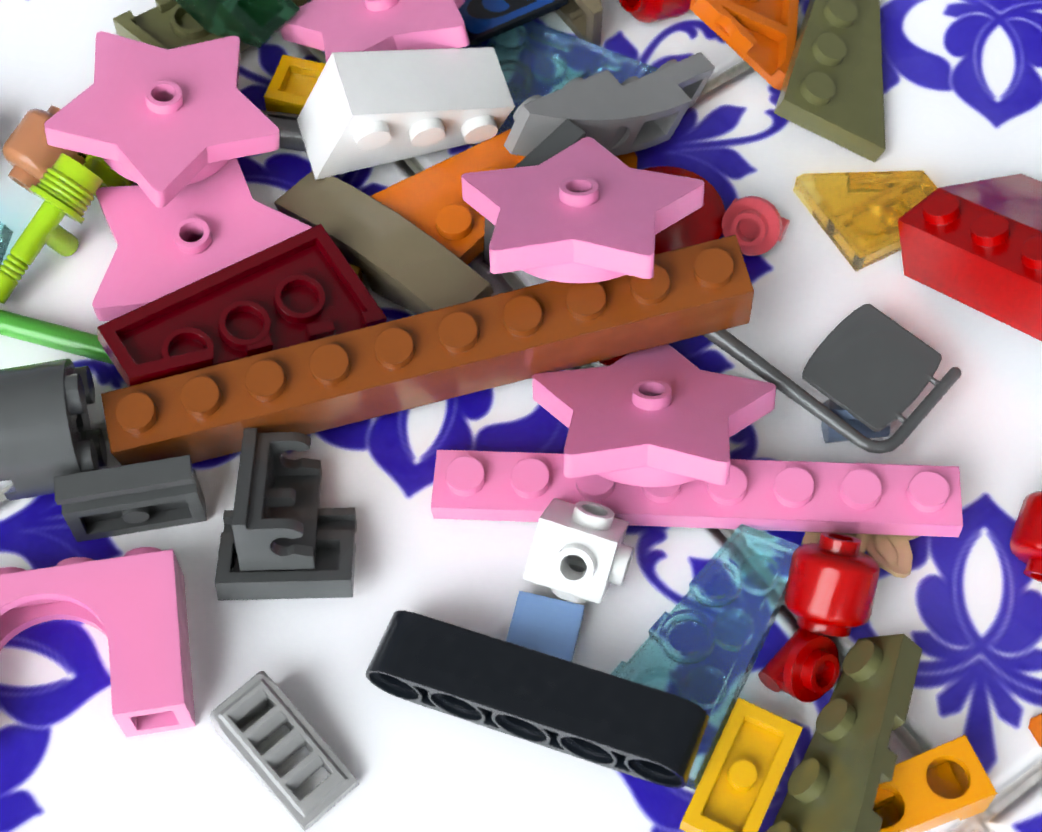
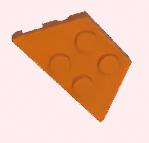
M691 0L690 10L773 88L781 91L796 44L799 0Z

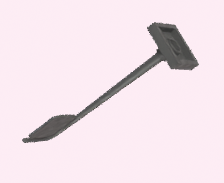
M566 119L514 168L539 165L585 138L586 132ZM485 218L483 262L490 267L489 245L495 225ZM870 303L854 310L818 346L802 372V379L842 409L847 410L853 417L874 432L883 430L896 419L903 423L890 438L876 441L865 437L726 329L703 335L762 379L775 384L776 389L854 445L870 453L883 454L891 452L902 445L961 376V370L958 367H952L940 381L933 376L942 360L939 352ZM929 382L935 385L908 418L901 415L916 400Z

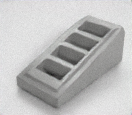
M260 671L209 715L218 735L304 832L359 784L351 771L264 671ZM265 708H270L267 713L242 733L241 729ZM285 724L290 732L261 755L256 748ZM305 746L310 753L280 778L275 770L300 748ZM323 766L330 775L303 799L299 800L293 791Z

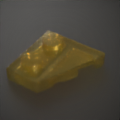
M923 170L805 173L796 177L793 192L855 272L901 250L897 219L934 192L937 186Z

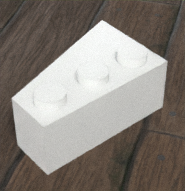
M494 47L332 52L300 112L297 122L315 180L467 144L482 143L497 134L499 128L515 106Z

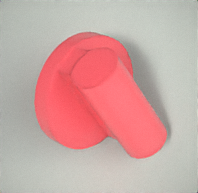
M758 196L735 198L722 219L724 237L736 235L742 254L757 256L768 252L777 241H782L790 220L781 217L776 207L764 198Z

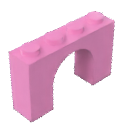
M140 547L126 552L122 557L93 560L87 557H72L58 562L54 567L25 570L18 567L0 568V651L17 634L42 622L73 620L86 623L107 636L112 715L126 737L196 727L185 581L173 549L162 551L154 547Z

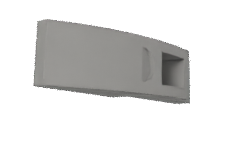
M699 52L678 62L675 59L669 60L653 73L641 78L632 76L622 83L608 69L585 79L576 77L565 84L562 89L543 97L533 95L526 99L513 115L515 122L504 147L510 154L527 156L568 119L584 130L586 137L595 139L615 156L650 148L671 139L687 109L694 106L716 67Z

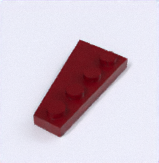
M319 224L97 327L98 341L129 387L385 323L387 317L322 224Z

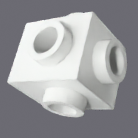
M553 498L539 517L523 579L552 588V592L557 597L572 603H587L591 601L600 604L611 583L622 586L634 551L633 547L623 544L629 522L615 518V514L611 509L598 503L579 501L576 504Z

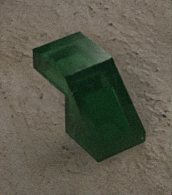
M175 0L207 32L223 37L237 36L240 42L257 48H261L293 19L300 10L292 0Z

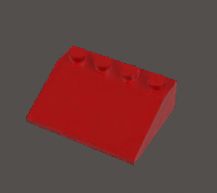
M1020 173L939 187L897 219L905 276L1042 341L1041 181Z

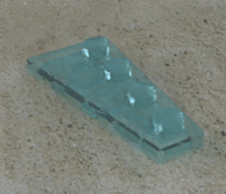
M741 524L689 583L688 593L670 613L665 611L648 630V639L626 663L622 660L611 673V675L685 698L707 712L709 721L685 786L696 790L734 705L744 688L784 602L792 555L796 548L800 546Z

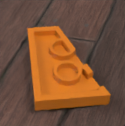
M509 129L370 197L400 214L468 265L484 250L485 217L462 199L461 176L464 173L514 168L526 156L510 154L504 147L511 131Z

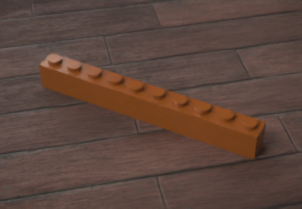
M732 235L654 255V276L650 279L624 275L619 278L594 283L548 281L101 393L110 451L122 466L190 455L193 464L241 451L244 428H257L258 433L299 432L308 435L530 379L537 373L562 371L748 324L754 289L737 237Z

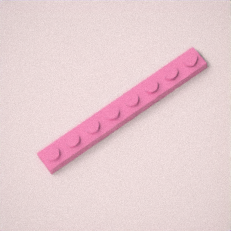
M437 450L431 500L433 519L538 522L539 517L553 498H557L572 504H576L579 501H589L604 505L614 512L615 518L628 521V526L959 537L963 528L959 466L730 459L729 483L726 485H718L697 479L675 486L639 487L614 482L597 474L567 478L564 476V454Z

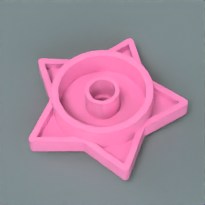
M313 0L280 15L276 19L284 40L325 51L326 63L332 52L446 49L467 47L470 44L464 20L458 10L466 0Z
M104 31L97 32L94 83L44 123L48 145L103 158L107 165L119 175L136 182L158 208H164L186 185L202 181L218 172L230 159L278 150L280 147V130L238 90L240 68L239 37L228 36L167 50Z
M591 137L579 140L539 165L464 173L461 176L462 199L495 225L489 245L490 272L500 274L523 270L542 279L563 283L602 282L624 275L644 279L653 278L655 235L704 205L703 180L630 168Z
M237 158L230 159L212 176L186 185L164 208L156 207L139 186L100 187L96 191V196L118 247L94 297L92 306L99 321H111L312 227L253 200Z
M669 344L629 353L610 366L537 373L532 376L534 401L569 428L564 447V476L567 478L597 474L614 482L639 487L675 486L697 479L718 485H726L729 483L730 472L729 438L775 409V384L700 370Z

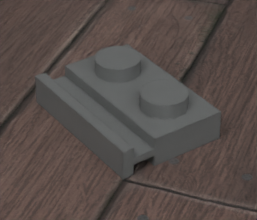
M190 455L54 477L55 502L57 505H62V515L77 542L207 521L205 497L196 471L192 469Z
M355 507L319 508L315 569L240 571L232 530L233 510H224V531L221 532L215 576L218 601L353 597L356 553L355 534L357 532Z

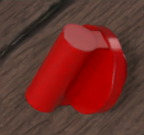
M799 627L759 672V679L767 688L774 692L783 691L802 702L816 701L828 692L838 679L840 665L837 647L830 638Z

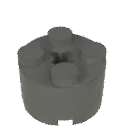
M67 358L0 369V482L12 480L13 485L4 494L9 501L54 494L55 476L98 470L99 467L107 466V450L101 428L91 429L87 405L95 403V388L88 366L75 367L73 362Z

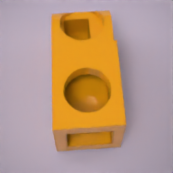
M963 735L896 764L892 781L881 783L878 786L873 811L883 818L880 832H925L955 819L963 820L986 811L996 797L997 792L966 735Z

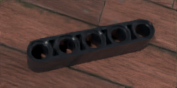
M396 611L393 613L365 673L366 678L377 688L400 699L669 788L685 787L709 721L706 711L697 704L680 696L409 611Z

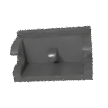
M244 428L232 517V530L240 571L315 569L322 482L321 460L309 458L292 460L282 455L283 452L289 450L298 452L310 450L311 438L308 435L299 432L258 433L257 428Z

